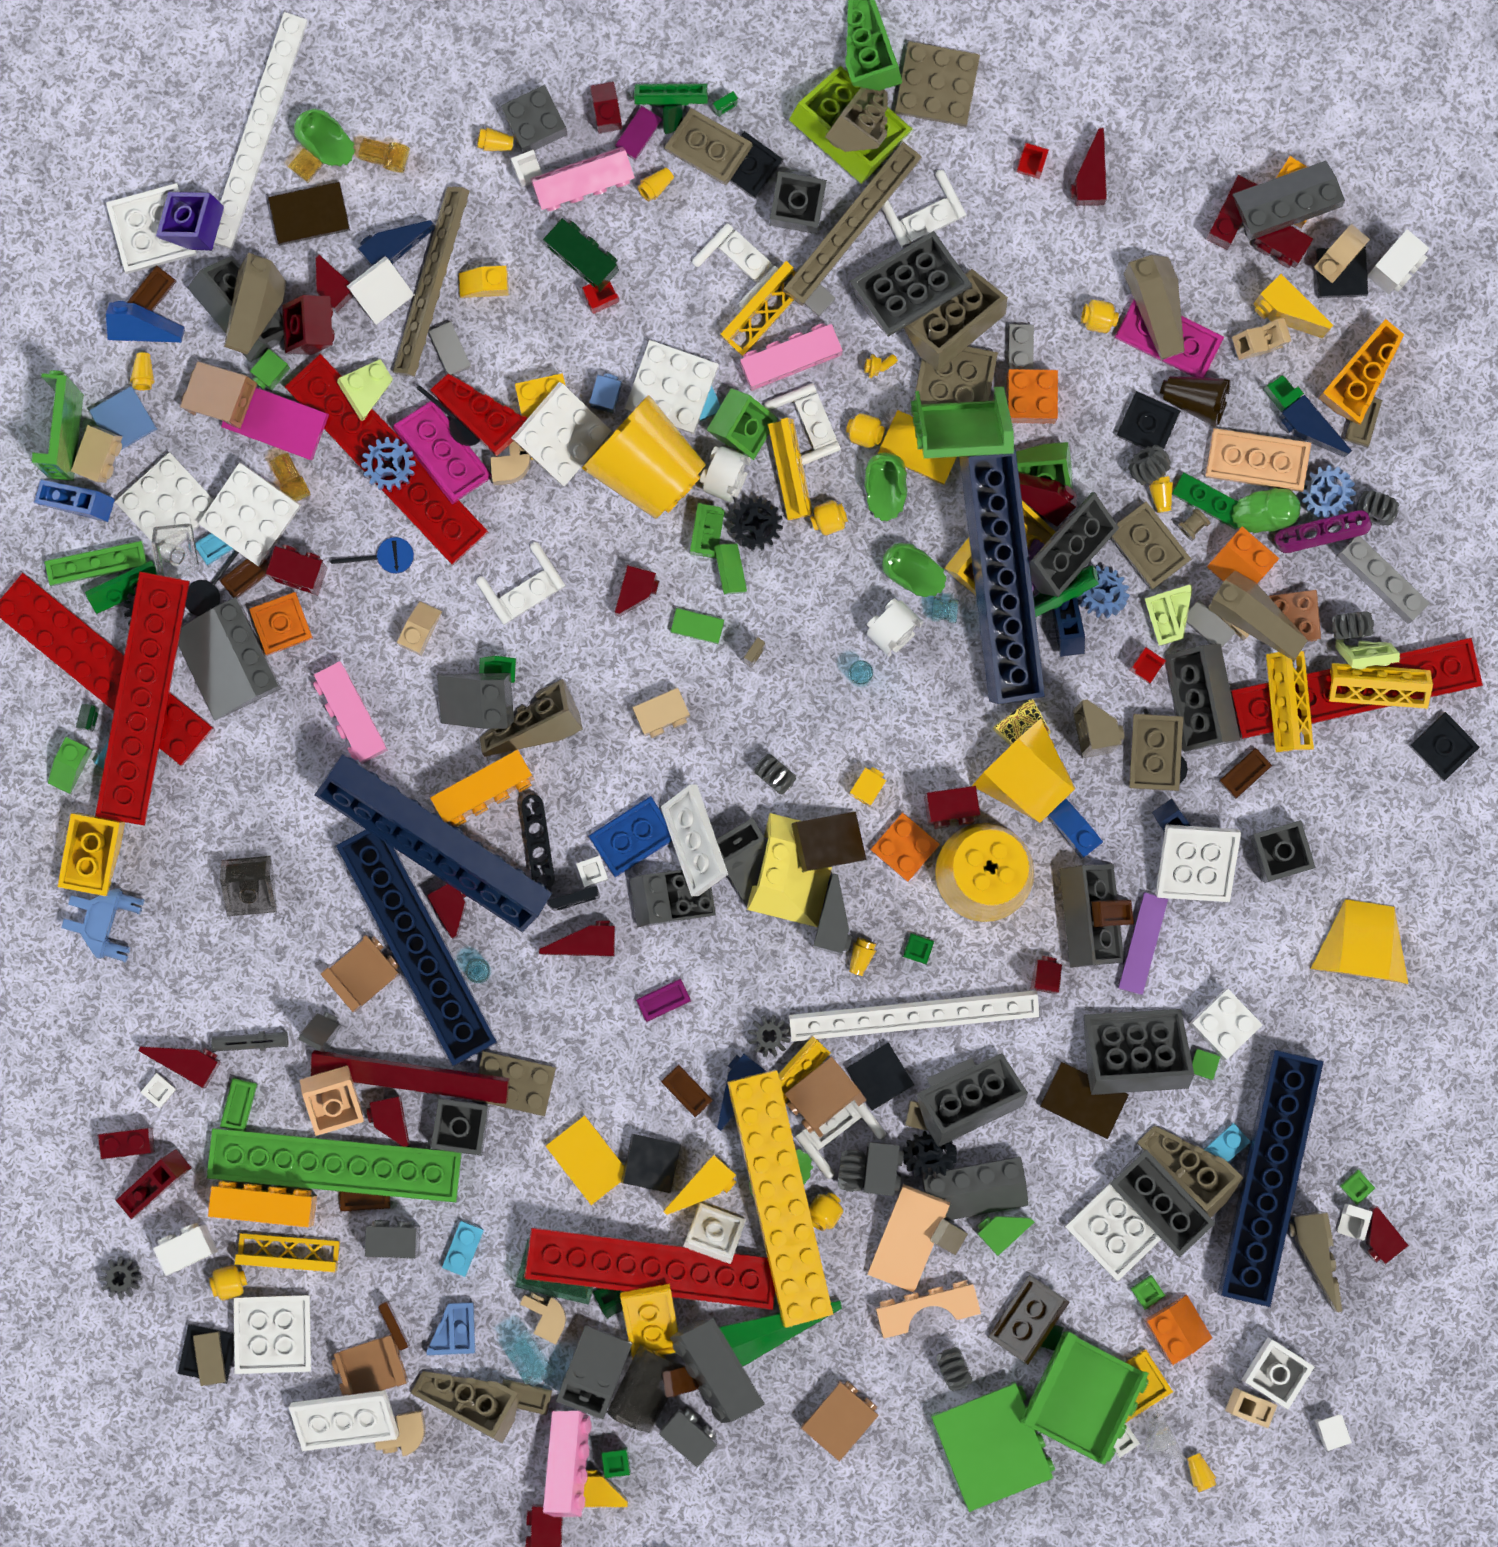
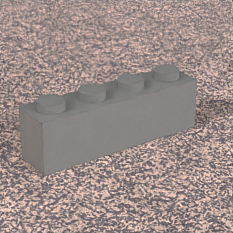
M1360 536L1355 537L1337 555L1348 568L1407 624L1414 621L1430 604Z

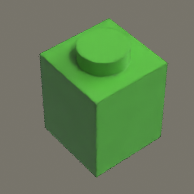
M268 349L250 370V373L254 377L253 381L257 383V386L263 390L267 387L272 391L289 371L290 367Z

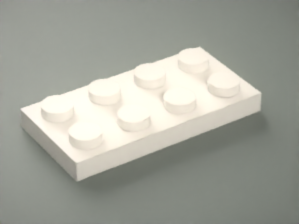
M689 785L662 805L661 810L691 896H699L727 876L728 872L697 785Z
M386 1390L292 1402L289 1406L302 1451L395 1440L399 1435Z

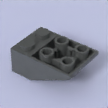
M753 818L716 839L728 876L746 907L748 906L752 886H757L767 846V841Z
M682 870L645 874L629 878L637 928L716 915L712 887L699 896H691Z
M585 1325L556 1402L604 1419L632 1342Z

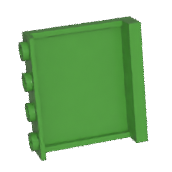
M50 370L49 374L41 373V377L55 391L48 454L32 453L31 463L49 479L74 481L75 473L71 472L77 456L84 394L69 377L64 375V372Z
M1004 386L994 387V401L921 405L919 391H915V401H911V414L913 416V426L915 427V437L917 438V449H922L923 458L1014 453V430Z
M1064 1331L1020 1423L1099 1464L1105 1465L1107 1461L1110 1462L1115 1454L1116 1448H1114L1117 1439H1121L1126 1431L1127 1425H1125L1128 1416H1132L1137 1408L1138 1403L1135 1401L1139 1393L1145 1391L1149 1382L1146 1379L1149 1373L1127 1364L1077 1338L1078 1336L1070 1332Z
M1011 1382L1008 1386L943 1412L939 1411L931 1414L969 1512L1053 1479L1051 1472L1055 1471L1050 1456L1045 1458L1042 1448L1046 1447L1041 1433L1036 1434L1034 1429L1020 1423L1026 1410L1023 1401L1027 1400L1022 1385L1017 1387L1015 1382Z

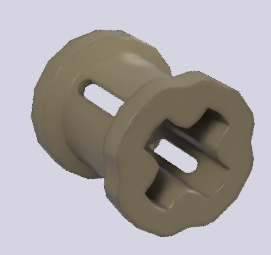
M1195 508L1193 514L1184 523L1180 522L1177 526L1189 540L1193 541L1195 535L1204 526H1209L1211 523L1199 509Z

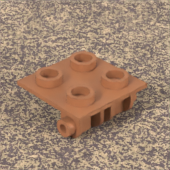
M1317 590L1269 596L1308 640L1307 642L1321 639Z

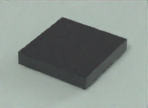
M744 131L741 137L750 141L753 146L730 179V182L755 199L784 159Z
M1366 246L1333 283L1317 271L1318 298L1368 296ZM1329 248L1316 249V264Z
M1136 391L1116 437L1143 449H1146L1148 446L1158 445L1164 450L1181 410Z
M1444 712L1409 745L1443 782L1480 748L1447 712Z
M594 886L551 899L549 904L555 912L599 899L601 896L598 887Z
M889 1042L846 1068L857 1088L865 1097L871 1111L914 1086Z
M632 1134L621 1183L671 1193L681 1144Z
M188 1324L178 1374L199 1378L193 1336L219 1332L227 1381L224 1384H227L234 1356V1333Z

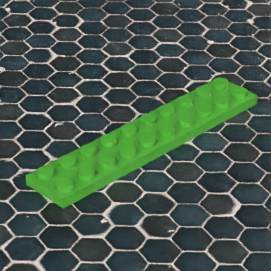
M212 1128L207 1179L457 1203L462 1153Z

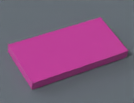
M1134 299L1115 339L1192 377H1205L1224 336L1181 316L1184 352L1161 360Z
M256 388L241 428L232 427L224 421L221 427L312 461L329 414Z
M429 401L394 424L393 429L403 442L408 445L410 451L413 452L414 456L449 501L454 504L490 480L492 474L470 446L461 445L453 439L449 431V419L438 406Z

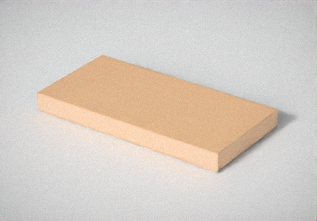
M1213 428L1205 477L1303 492L1311 443Z
M903 1184L867 1275L914 1293L934 1245L930 1239L941 1220L945 1218L950 1202Z

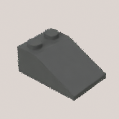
M511 673L437 675L442 724L481 729L508 728L514 722Z
M833 873L813 948L842 955L843 951H849L852 936L848 935L849 925L839 876Z

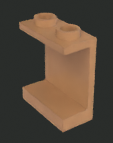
M197 361L195 368L191 372L187 390L182 396L180 407L190 414L196 415V413L222 420L230 426L240 429L257 383L245 375Z
M365 935L358 945L331 968H327L321 973V976L352 1012H356L400 974L397 970L400 967L391 955L386 957L382 953L381 949L384 947L375 936L370 938Z
M830 1057L785 1093L790 1101L787 1103L790 1110L795 1116L800 1113L804 1118L801 1121L803 1126L810 1134L814 1131L819 1138L823 1136L819 1127L854 1100L860 1106L866 1101L861 1091L833 1057Z
M392 1335L334 1354L335 1359L332 1360L334 1371L336 1374L340 1373L343 1382L339 1384L342 1396L383 1391L409 1382L399 1349Z
M839 1381L836 1388L813 1415L801 1425L803 1431L839 1462L879 1416L875 1411L878 1407L867 1397L864 1401L858 1397L856 1393L859 1390L849 1381L845 1384Z

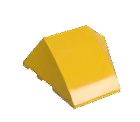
M1042 718L1022 734L972 785L976 786V789L1039 823L1076 789L1054 747L1055 744L1050 738Z
M1345 899L1310 969L1409 984L1395 907Z

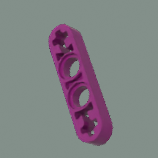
M1362 510L1284 528L1277 532L1275 542L1282 553H1292L1362 536L1370 531L1372 523L1368 513ZM1334 525L1342 527L1336 533L1329 532V529ZM1308 532H1317V535L1314 538H1305V535ZM1290 538L1289 542L1285 543V539Z

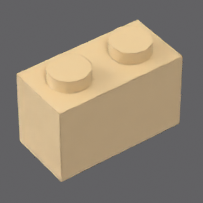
M87 425L71 472L96 482L106 483L113 474L114 467L112 465L115 457L119 455L122 449V436L97 426Z
M678 688L632 707L645 737L648 735L651 738L657 737L665 733L664 728L673 725V728L680 727L686 724V719L690 717Z

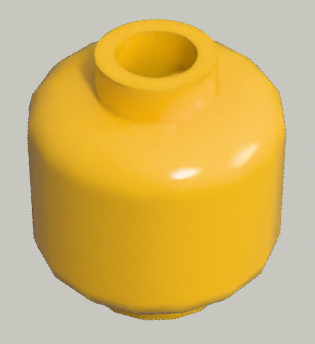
M1092 299L1083 307L1081 323H1084L1085 328L1089 331L1106 334L1111 330L1112 326H1117L1119 313L1115 312L1113 303Z
M859 413L854 419L848 421L846 432L849 433L851 443L872 448L876 444H880L884 435V426H882L879 418Z
M835 500L815 506L813 510L814 516L810 517L814 530L820 529V532L825 536L843 530L845 522H848L842 503L838 504Z
M828 1192L827 1195L818 1194L815 1196L809 1206L814 1228L825 1231L835 1227L843 1214V1208L839 1204L841 1200L836 1195Z
M235 1265L215 1269L212 1272V1277L209 1278L213 1296H218L221 1301L241 1296L244 1292L243 1286L248 1285L244 1270L238 1271Z

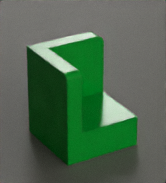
M1284 375L1269 383L1263 389L1281 413L1304 395L1299 386L1294 389Z
M502 656L480 658L479 673H511V683L515 682L516 658Z
M624 1447L622 1450L602 1452L605 1478L630 1475L628 1447Z

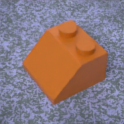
M1242 526L1208 564L1207 568L1223 582L1234 571H1237L1258 584L1280 558Z
M1187 1294L1144 1319L1171 1365H1175L1195 1353L1212 1339L1211 1334Z

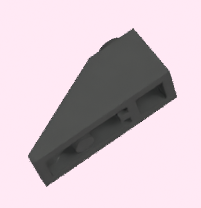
M326 1011L323 1015L317 1013L301 1032L298 1040L319 1051L328 1052L341 1027L337 1023L338 1018Z

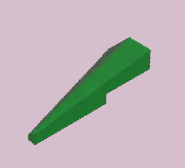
M840 1300L831 1302L833 1314L842 1309ZM776 1313L718 1327L742 1367L827 1317L785 1328L781 1313Z

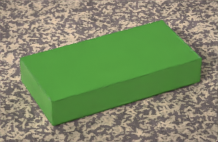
M738 544L715 546L724 595L747 592Z
M676 608L671 633L719 645L724 619Z
M232 1078L220 1127L235 1131H246L258 1084Z

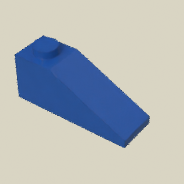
M125 301L109 302L106 311L108 340L182 343L185 333L184 326L135 303H126Z
M40 480L34 503L82 517L108 522L115 499L99 491Z
M1067 799L1061 802L1047 816L1081 859L1103 843L1089 823Z

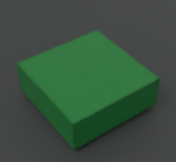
M732 91L713 103V111L716 116L719 117L737 106L738 97L735 92Z
M911 933L903 957L927 965L934 941Z

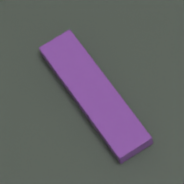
M1143 893L1118 989L1143 995L1168 899L1157 898L1155 895Z

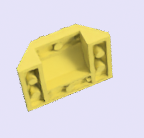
M769 813L764 837L768 838L758 884L757 886H752L747 910L818 927L832 867L802 872L792 829V823L799 822V820Z

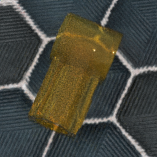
M363 138L358 158L359 160L382 165L390 171L404 173L410 148L400 143L390 142L386 144Z
M289 453L281 454L270 461L271 468L281 485L279 487L282 492L296 502L311 495Z

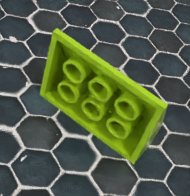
M840 65L797 104L789 121L862 184L878 169L913 129L890 108H887L885 111V117H887L885 125L887 136L878 149L845 152L840 148L834 147L825 136L861 88L852 85L849 73Z

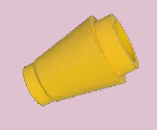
M488 127L486 129L480 128L477 148H481L483 151H512L514 136H509Z
M665 167L640 180L637 189L646 201L656 200L671 183L674 176Z
M139 352L136 354L130 378L132 388L135 390H151L152 384L155 383L151 355L149 353Z
M1170 476L1160 477L1159 481L1155 480L1151 485H1148L1157 513L1172 511L1173 482H1170Z
M859 937L856 943L853 942L849 972L863 976L877 951L875 950L876 943Z
M1201 1453L1187 1458L1193 1488L1196 1487L1198 1493L1217 1485L1215 1482L1216 1476Z

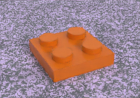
M296 592L249 609L267 656L313 639Z
M902 812L870 851L905 881L909 882L940 844Z

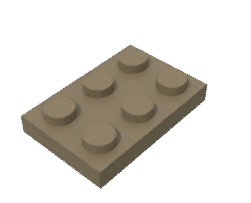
M690 108L664 148L666 152L720 183L727 185L753 145L747 139Z
M1147 501L1118 522L1119 529L1111 537L1151 590L1192 560Z
M1133 715L1129 788L1179 791L1183 732L1182 716Z
M483 1051L478 1074L509 1078L508 1101L506 1104L480 1100L474 1101L545 1116L556 1067Z

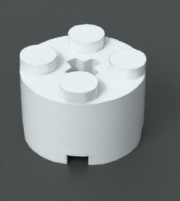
M715 446L710 455L712 462L709 469L705 468L703 470L700 482L703 483L702 488L705 493L733 503L732 496L738 497L748 474L744 471L745 464L750 466L751 458L721 446L719 448Z
M896 598L892 599L885 606L886 611L880 617L878 615L874 616L867 624L869 627L867 636L888 657L892 656L891 650L895 653L898 652L914 637L915 633L912 630L916 625L921 628L923 621L902 600L898 601Z

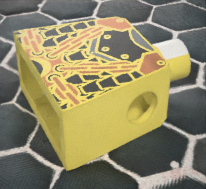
M1029 699L994 726L993 730L1011 746L1039 719H1043L1034 700ZM1043 719V722H1044V724H1045L1044 726H1045V728H1046L1048 734H1050L1051 732H1050V730H1049V728H1048L1046 722H1045L1044 719Z

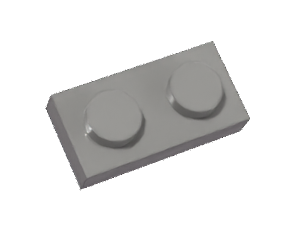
M1009 324L1008 370H1033L1034 325Z

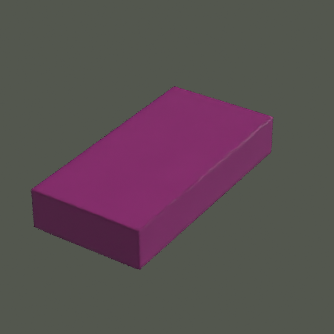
M641 106L616 143L615 148L623 147L626 150L627 156L636 161L661 124L662 118Z
M679 979L636 999L646 1022H649L691 1002V999L682 980Z

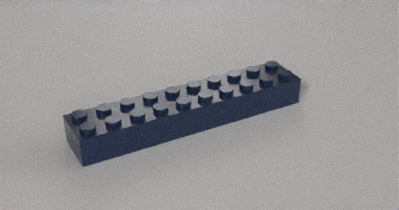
M1016 450L1012 454L959 456L989 702L1003 704L1045 697Z
M342 754L314 794L522 933L540 915L552 894L543 884L533 881L522 870L507 864L501 856L492 854L480 842L471 840L459 828L450 826L439 815L429 812L418 801L409 799L397 787L388 785L376 773L367 771L351 757H346Z
M366 829L337 844L336 847L452 1066H456L499 1043L397 850Z
M1270 1050L1217 1295L1271 1308L1324 1061L1278 1050Z

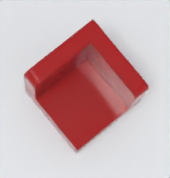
M1025 143L1017 173L1040 179L1049 149Z
M611 282L601 292H598L591 284L582 287L583 294L593 314L620 302L619 296L615 293Z
M1145 647L1129 671L1150 684L1166 660Z

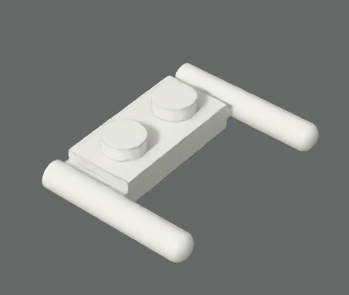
M938 170L935 175L947 198L901 221L898 220L889 200L882 207L902 248L921 239L932 231L936 232L967 216L944 170Z
M726 223L695 256L692 263L694 266L699 267L718 248L757 284L739 302L740 308L743 309L776 273L778 268L741 234L734 230L730 224Z
M813 383L765 402L764 407L771 411L794 401L814 451L801 456L803 465L841 450Z
M538 542L532 543L530 549L544 571L536 574L499 599L485 577L480 576L476 579L477 585L503 625L566 586Z
M854 1100L819 1127L823 1133V1136L820 1138L814 1131L810 1134L806 1128L795 1136L827 1179H831L835 1173L818 1150L861 1117L878 1139H883L886 1136V1132L864 1103L860 1106Z

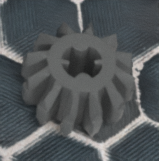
M1158 445L1148 446L1146 449L1140 450L1128 462V469L1132 478L1141 485L1152 484L1155 480L1159 481V478L1165 476L1166 472L1171 468L1169 455Z
M1373 490L1363 491L1358 499L1356 511L1362 510L1368 513L1371 522L1374 524L1388 526L1392 525L1397 517L1400 504L1395 498Z
M1368 611L1335 615L1332 618L1331 624L1334 638L1342 640L1371 636L1374 633L1372 614Z
M767 754L757 763L758 765L754 769L755 774L777 793L784 794L793 786L796 780L795 774L774 756Z
M775 1015L771 1016L769 1024H767L766 1017L762 1016L763 1026L757 1021L753 1022V1025L759 1029L758 1032L755 1030H749L748 1032L751 1035H757V1038L749 1040V1044L758 1042L759 1045L754 1049L756 1053L761 1047H764L763 1057H767L768 1049L772 1050V1055L775 1057L777 1056L776 1046L783 1052L786 1050L780 1042H790L789 1038L782 1037V1034L789 1033L790 1029H779L785 1023L784 1020L779 1021L777 1026L774 1025ZM765 1030L768 1032L774 1030L776 1040L766 1043L763 1040L765 1036L762 1033Z
M850 1149L844 1150L841 1153L838 1178L840 1189L854 1192L861 1191L863 1188L866 1162L864 1152Z
M120 1256L117 1259V1264L113 1259L108 1260L110 1268L106 1266L101 1268L102 1272L107 1274V1276L99 1277V1281L107 1282L101 1289L105 1291L111 1288L108 1295L110 1298L114 1297L117 1292L118 1299L122 1300L125 1293L129 1297L134 1295L131 1288L140 1289L141 1286L134 1281L143 1279V1276L135 1275L134 1273L140 1269L139 1265L130 1268L133 1259H128L124 1265V1258ZM118 1271H120L119 1274L124 1273L126 1275V1278L123 1279V1285L122 1282H116Z
M949 1348L937 1355L938 1366L946 1385L951 1391L961 1390L972 1383L973 1378L959 1348Z

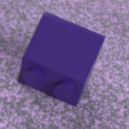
M168 192L156 236L159 239L190 250L212 251L224 206L211 193Z

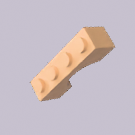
M967 1280L952 1283L953 1288L943 1290V1287L940 1286L929 1289V1294L919 1296L917 1292L905 1295L904 1301L895 1303L894 1299H888L879 1302L880 1307L875 1309L882 1337L885 1339L908 1333L909 1324L913 1316L919 1310L928 1306L945 1308L956 1320L981 1314L974 1284H968Z

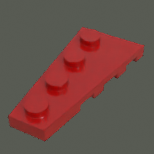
M447 374L430 389L431 393L496 456L514 441L511 437L528 419L517 414L506 405L503 406L494 401L490 396L481 394L472 386L450 374Z

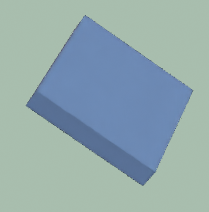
M132 386L89 410L98 427L122 436L121 450L157 430Z

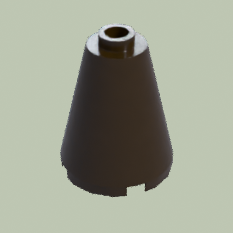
M1170 376L1168 380H1163L1160 394L1163 395L1164 401L1211 426L1217 427L1226 408V394L1230 392L1231 380L1226 378Z

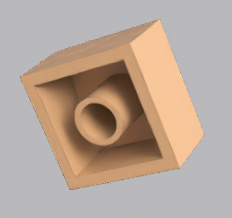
M348 1066L300 1079L302 1096L316 1136L364 1122L362 1108Z

